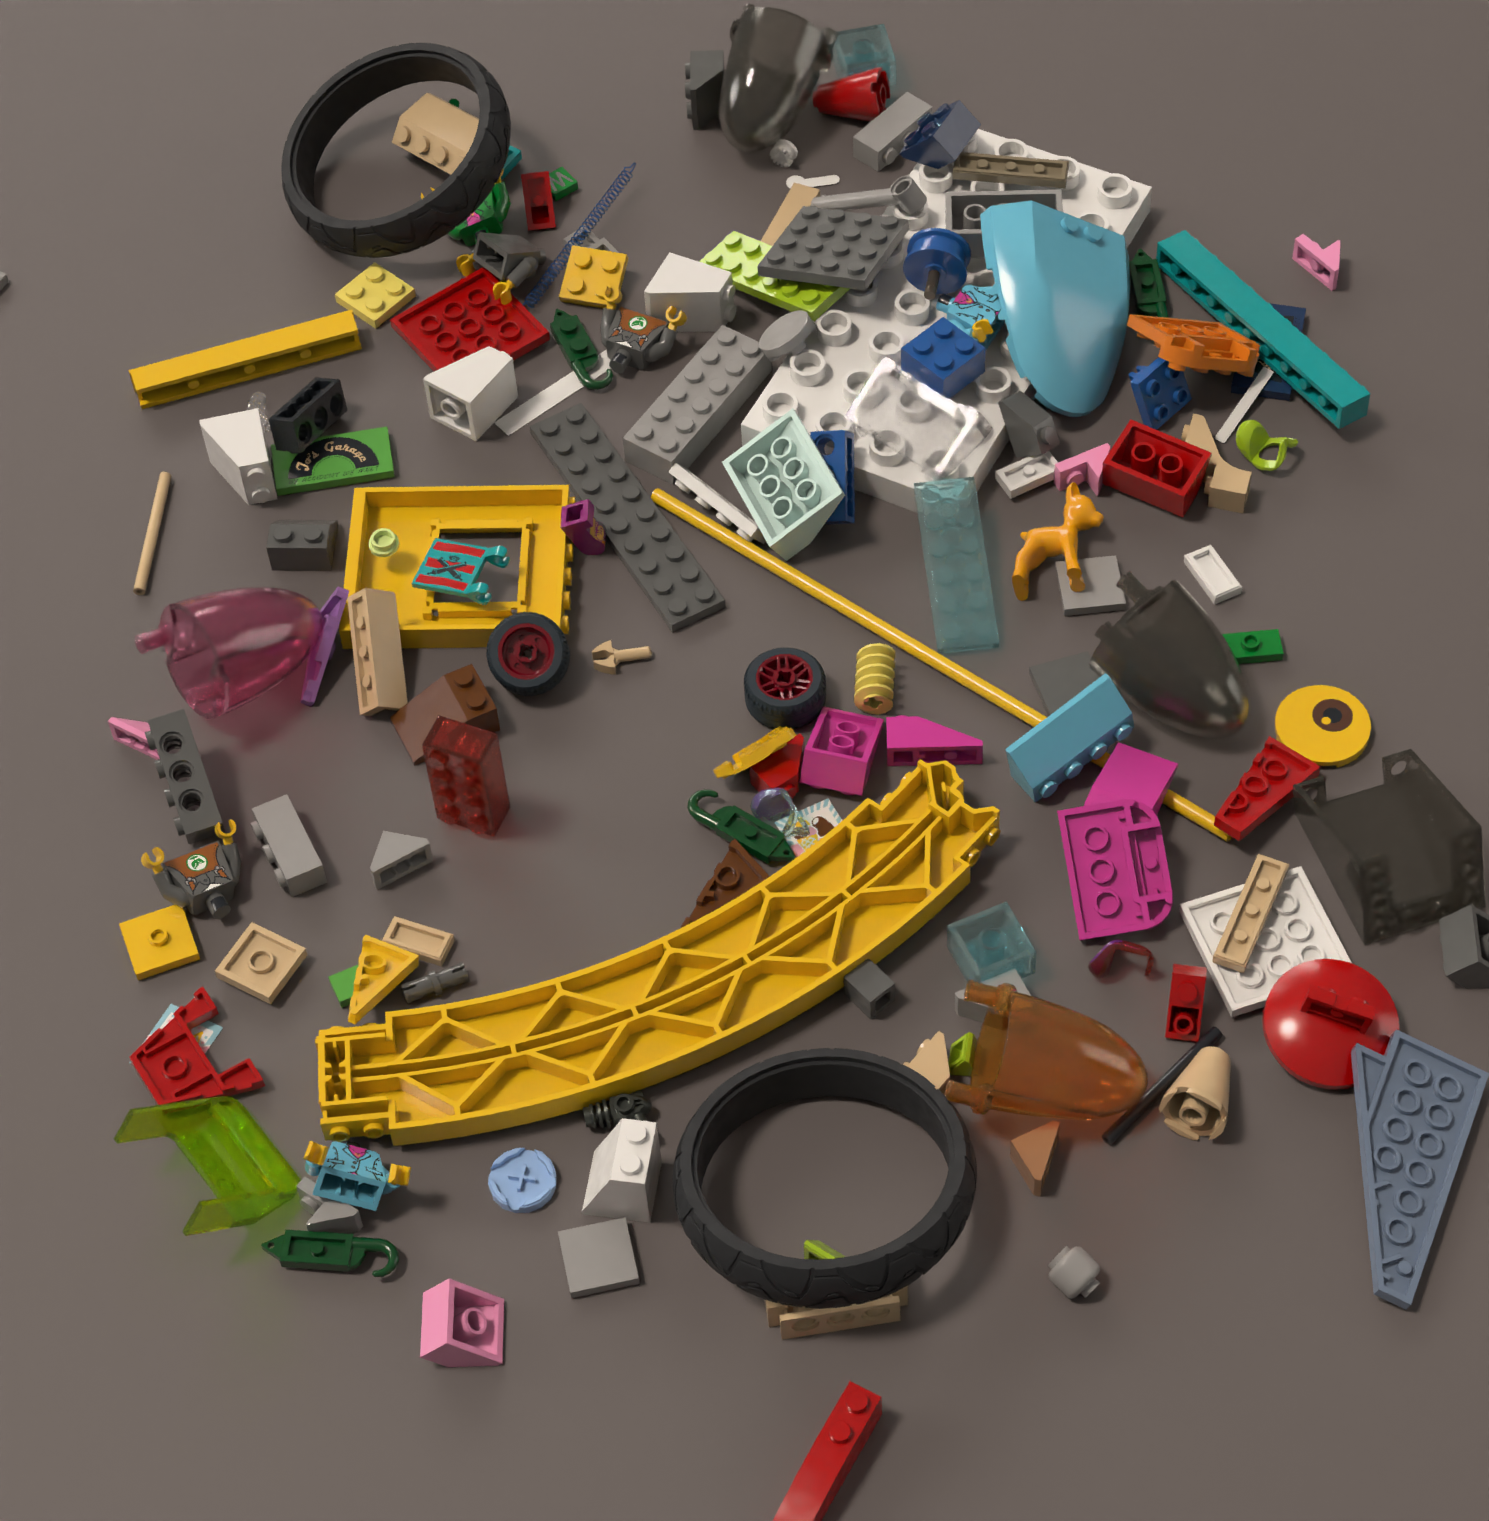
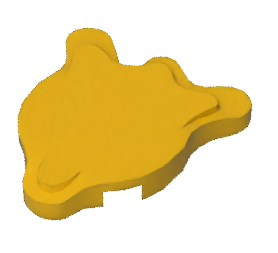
M779 726L732 755L735 761L734 765L731 762L725 761L716 767L713 773L716 778L722 777L723 779L737 774L786 746V742L793 739L796 734L792 728Z

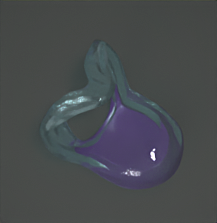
M764 789L753 797L750 808L754 817L761 821L771 822L788 816V820L782 830L785 837H805L810 834L807 823L797 811L792 798L785 789ZM797 821L802 827H795Z

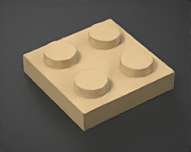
M251 922L216 968L215 974L218 979L272 1004L306 958L307 951L306 948Z

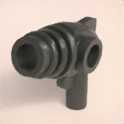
M640 1090L629 1095L619 1094L618 1096L610 1097L609 1106L606 1105V1100L603 1099L602 1108H600L599 1102L596 1103L597 1109H593V1105L589 1104V1107L583 1108L586 1128H596V1122H599L600 1127L604 1128L603 1121H606L607 1128H611L609 1121L611 1119L614 1126L622 1118L648 1121L645 1116L651 1111L652 1104L647 1098H644Z

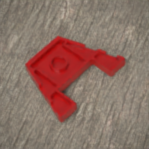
M203 986L193 994L194 998L185 1007L181 1005L173 1013L174 1018L163 1029L158 1028L129 1056L131 1064L161 1112L244 1093L265 1086L262 1076L250 1058L217 1074L192 1035L191 1029L219 1014L217 1007Z

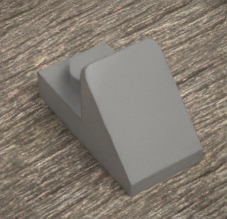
M306 1176L299 1182L296 1187L301 1200L300 1204L307 1212L313 1214L306 1223L307 1231L344 1234L360 1231L363 1224L359 1210L346 1203L312 1195L316 1183Z

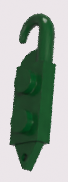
M1139 248L1133 261H1129L1130 281L1137 312L1139 311V313L1146 316L1169 318L1157 259H1152Z
M557 308L554 320L550 323V329L571 370H574L580 383L588 389L599 390L607 387L613 380L611 369H607V376L602 380L591 379L587 372L597 366L598 353L578 316H571Z
M710 789L699 790L689 798L687 805L689 814L696 821L714 830L716 835L730 843L736 839L749 854L767 864L771 861L791 862L794 860V854L787 844L786 834L735 805L733 807H722L712 815L699 808L698 802L702 798H717L718 793Z
M286 1229L285 1234L261 1244L265 1252L280 1261L281 1267L350 1272V1270L360 1266L366 1252H380L388 1256V1263L384 1268L374 1270L372 1275L374 1277H384L394 1271L399 1262L398 1250L390 1241L381 1238L354 1237V1234Z

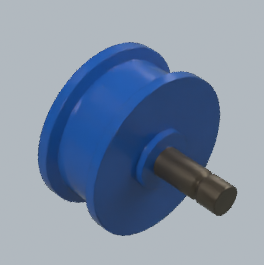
M927 228L915 233L910 238L907 247L908 255L903 264V272L906 279L914 287L924 291L926 299L932 300L936 297V294L955 292L964 285L968 273L967 266L971 260V249L963 237L947 229Z

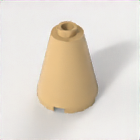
M1218 1047L1202 1048L1163 1095L1159 1111L1160 1113L1163 1112L1165 1116V1124L1178 1135L1192 1140H1198L1200 1136H1210V1140L1223 1133L1228 1121L1231 1059L1226 1052Z

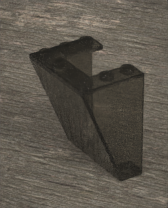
M1412 749L1382 757V785L1327 801L1326 784L1323 776L1293 785L1295 815L1364 945L1437 923L1439 919L1471 904L1478 909L1486 907L1482 826ZM1397 762H1406V767L1401 773L1396 775L1391 773L1392 767ZM1309 789H1317L1318 791L1317 796L1313 800L1306 793Z

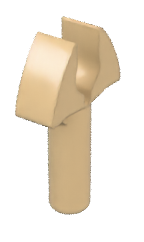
M611 640L600 644L592 651L594 669L606 674H616V666L620 662L651 657L649 646L616 650L612 648ZM604 657L607 658V659H605V660H595V659H601V658H604Z

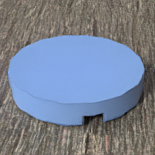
M515 1148L504 1152L493 1162L490 1168L491 1172L488 1176L490 1193L493 1200L502 1209L507 1211L530 1213L540 1209L551 1200L556 1190L557 1176L552 1161L541 1151Z

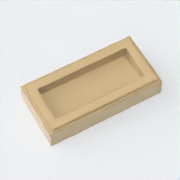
M394 916L382 941L419 955V960L442 967L455 939L454 934Z

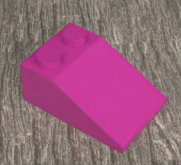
M823 706L804 750L800 783L809 784L817 789L828 788L837 790L845 795L856 794L862 796L869 778L884 719Z
M1118 742L1094 782L1084 806L1121 799H1134L1149 806L1157 815L1176 773L1178 763Z

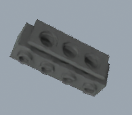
M184 708L147 720L150 731L144 733L150 750L157 749L160 759L155 760L154 763L159 778L166 777L169 788L163 790L169 808L176 806L179 816L173 818L178 835H185L188 844H192L216 836L215 826L218 822H220L221 831L225 833L223 822ZM172 749H180L177 753H169ZM182 777H190L185 782H178ZM194 805L200 806L195 811L187 810L189 807Z

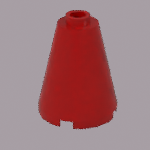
M876 67L818 85L817 91L813 92V105L815 108H818L820 113L871 122L887 109L885 108L886 99H891L887 73L882 71V67Z

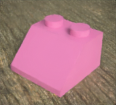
M450 1278L423 1292L420 1358L446 1367L498 1366L502 1364L504 1299Z

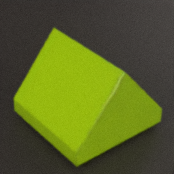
M968 1032L951 1044L948 1060L950 1075L978 1076L982 1047L973 1033Z

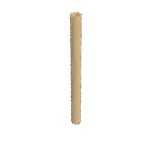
M161 472L133 589L136 595H144L172 477L168 472Z

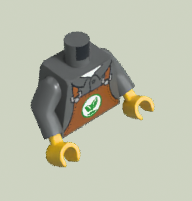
M606 286L602 291V295L607 301V307L603 308L600 332L602 344L607 349V357L611 359L609 362L610 368L620 374L628 366L644 370L652 362L667 356L678 334L677 326L684 325L687 320L685 312L681 310L679 316L674 319L677 308L670 306L666 310L668 321L623 306H619L618 310H616L615 305L621 302L622 293L617 288L616 296L609 299L610 288Z
M229 819L231 831L228 834L221 831L220 822L215 826L216 835L223 839L224 844L220 845L219 841H215L163 862L164 852L159 847L152 849L156 862H152L147 853L142 855V865L153 870L152 877L165 900L179 907H185L194 915L210 910L215 919H220L229 914L231 907L228 902L234 898V887L239 884L242 865L237 842H233L232 835L236 831V824L232 819Z

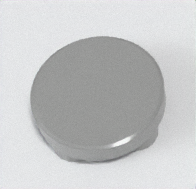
M797 310L777 319L765 330L759 340V347L769 361H775L789 352L792 355H796L806 347L804 341L814 331L816 325L806 311Z

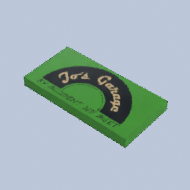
M387 427L319 437L305 451L298 454L276 450L275 444L271 445L278 496L395 477Z

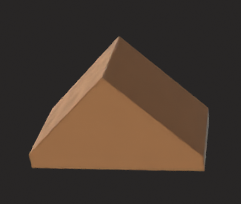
M1054 1120L1012 1139L1010 1144V1158L1032 1194L1038 1197L1041 1196L1059 1140L1060 1122Z

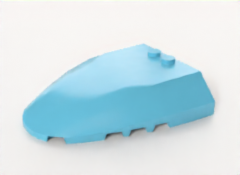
M1032 200L990 206L980 215L987 270L993 271L995 284L991 291L993 295H998L1001 311L998 314V318L1002 321L1005 320L1009 336L1005 341L1020 378H1028L1037 390L1034 397L1047 408L1069 417L1087 415L1102 404L1108 393L1121 356L1126 334L1130 297V270L1125 236Z

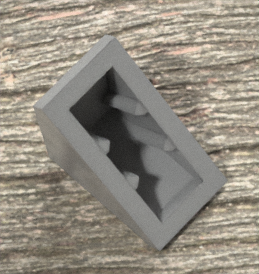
M383 831L370 866L375 888L378 890L434 861L429 841L426 838Z

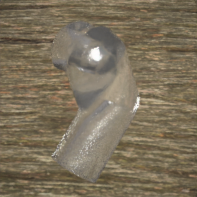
M254 392L251 395V399L248 400L246 411L258 408L263 431L269 432L271 430L268 421L270 417L265 414L267 397L261 392Z

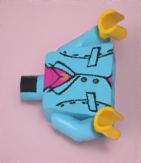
M965 285L956 298L941 294L936 304V310L946 313L947 320L987 350L1005 323V320L1002 321L998 318L1001 305L998 295L992 294L991 288L993 286L977 287Z
M309 1141L303 1158L306 1160L305 1171L311 1176H318L312 1195L373 1211L377 1210L382 1194H389L400 1187V1185L408 1186L411 1167L391 1164L390 1172H388L382 1166L380 1155L377 1152L361 1148L356 1142L341 1143L334 1141L329 1148Z

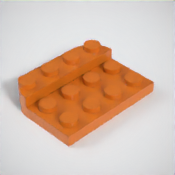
M1129 315L1127 326L1137 331L1138 337L1153 340L1154 346L1160 348L1158 357L1168 361V367L1173 370L1185 371L1186 367H1190L1192 370L1200 373H1208L1209 370H1214L1224 375H1231V371L1248 377H1253L1260 345L1220 322Z

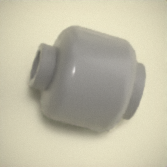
M1066 1246L1047 1265L1051 1269L1048 1274L1049 1280L1070 1299L1077 1297L1080 1293L1086 1298L1100 1284L1096 1279V1276L1100 1273V1265L1080 1246H1075L1071 1249Z

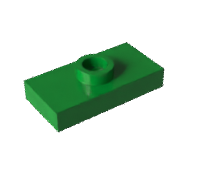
M1278 629L1216 635V645L1221 666L1283 660L1284 653Z

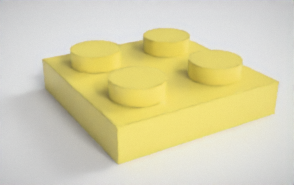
M375 262L335 294L338 304L347 310L352 309L354 315L375 329L416 297L415 288Z

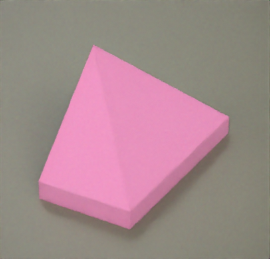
M111 717L108 720L114 740L156 760L160 759L157 749L150 750L144 733L150 731L147 722Z

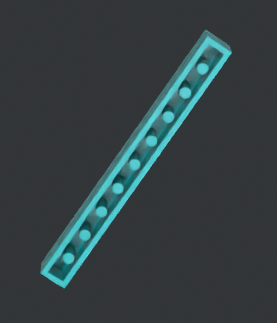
M1183 230L1157 243L1156 259L1159 268L1220 323L1260 345L1258 351L1259 358L1338 429L1367 415L1370 399L1368 390L1352 378L1345 369L1335 363L1326 352L1318 348L1306 335L1293 326L1288 319L1276 311L1269 302H1266L1251 286L1242 281L1234 271L1226 267L1216 255L1209 252L1196 238L1192 237L1186 230Z

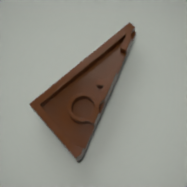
M736 839L732 840L729 844L728 853L722 863L717 864L713 877L707 881L696 900V907L690 917L685 918L681 928L734 900L770 877Z

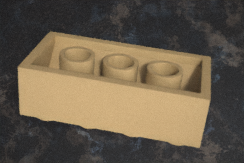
M426 93L399 117L392 143L451 175L462 162L473 143L479 118L431 93Z

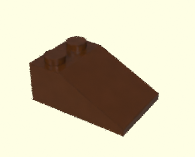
M472 664L443 675L390 716V721L414 766L500 731L497 708Z

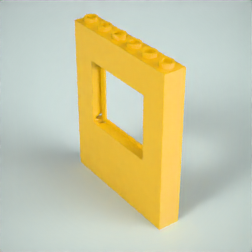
M569 485L354 488L344 589L349 590L348 597L364 588L395 593L401 648L487 647L489 637L495 627L505 618L513 615L512 610L517 609V614L521 612L542 614L553 620L564 634H569V617L565 616V610H570L571 598L570 591H566V586L572 585V569L568 567V562H573V544H569V537L560 526L562 506L576 503V497H570ZM381 528L390 529L399 539L398 550L388 557L375 556L369 549V539L372 533ZM522 532L517 602H489L487 605L477 602L434 603L435 591L412 587L411 583L434 539H440V533ZM346 601L339 625L343 649H353L348 601ZM432 610H438V616H434Z

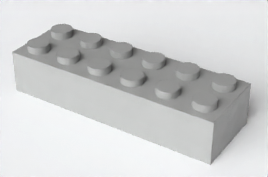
M721 325L623 437L625 461L674 485L677 479L669 473L674 463L676 462L688 469L772 371V363L760 349L759 342Z

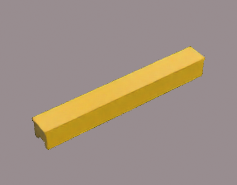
M351 309L128 371L141 409L361 350L362 347L354 313Z

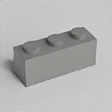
M906 92L853 136V157L879 172L887 164H891L906 145L904 142L905 138L919 127L917 124L919 119L928 112L932 114V106Z
M283 795L252 808L255 821L250 823L256 839H263L266 844L262 846V850L269 864L274 862L277 867L273 871L280 888L286 886L291 897H294L327 883L323 865L288 795Z

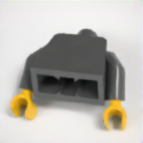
M479 232L476 247L471 250L472 254L460 255L457 257L456 264L459 272H462V275L465 277L475 272L473 262L476 261L500 280H507L506 282H498L493 286L495 300L500 298L501 303L506 305L512 300L510 290L513 287L517 288L526 278H533L536 275L538 265H543L546 261V253L544 249L536 248L518 235Z

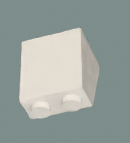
M669 252L644 291L646 314L668 321L666 310L670 306H674L677 308L674 319L679 316L681 310L687 316L685 324L677 326L676 330L678 332H716L721 325L726 326L728 321L731 322L736 314L737 308L734 305L735 286L732 282V272Z
M490 346L434 371L423 378L430 418L474 441H477L518 397L513 358L506 352L498 351Z
M258 408L199 420L210 463L248 505L278 499Z
M622 1118L596 1148L589 1174L582 1215L614 1219L626 1217V1220L650 1223L662 1164L657 1122Z

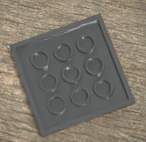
M803 206L758 264V275L866 290L908 232V219H901L895 216L870 215L866 212L853 213L845 212L841 209L829 210L817 208L816 206Z

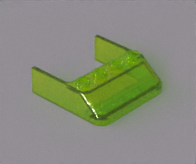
M228 1096L130 1109L114 1137L117 1144L159 1137L172 1139L217 1198L199 1201L182 1231L185 1236L255 1224L292 1200L298 1192L296 1186L301 1181L243 1104Z

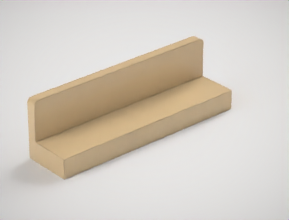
M364 588L347 597L359 711L360 715L372 716L384 709L398 711L408 701L396 595L391 591Z

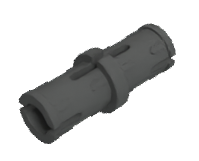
M460 962L437 972L434 970L428 971V975L405 984H400L406 1003L410 1004L433 994L436 996L442 995L443 990L470 981L463 962Z

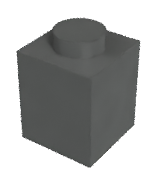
M868 958L844 976V994L868 1018L872 1019L895 1001V983Z

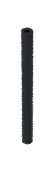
M1213 1026L1101 1135L1104 1142L1112 1145L1171 1087L1202 1048L1212 1047L1223 1036L1222 1032Z

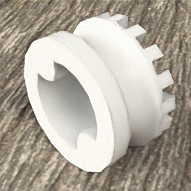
M785 139L778 140L770 151L771 159H774L773 162H777V165L781 164L780 167L784 166L786 168L793 163V160L798 155L795 145Z

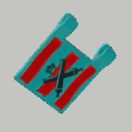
M435 538L411 583L412 587L466 597L479 604L487 605L492 597L490 593H487L489 586L486 583L475 582L486 561L499 568H506L510 562V557L506 556L508 550L504 546L487 548Z

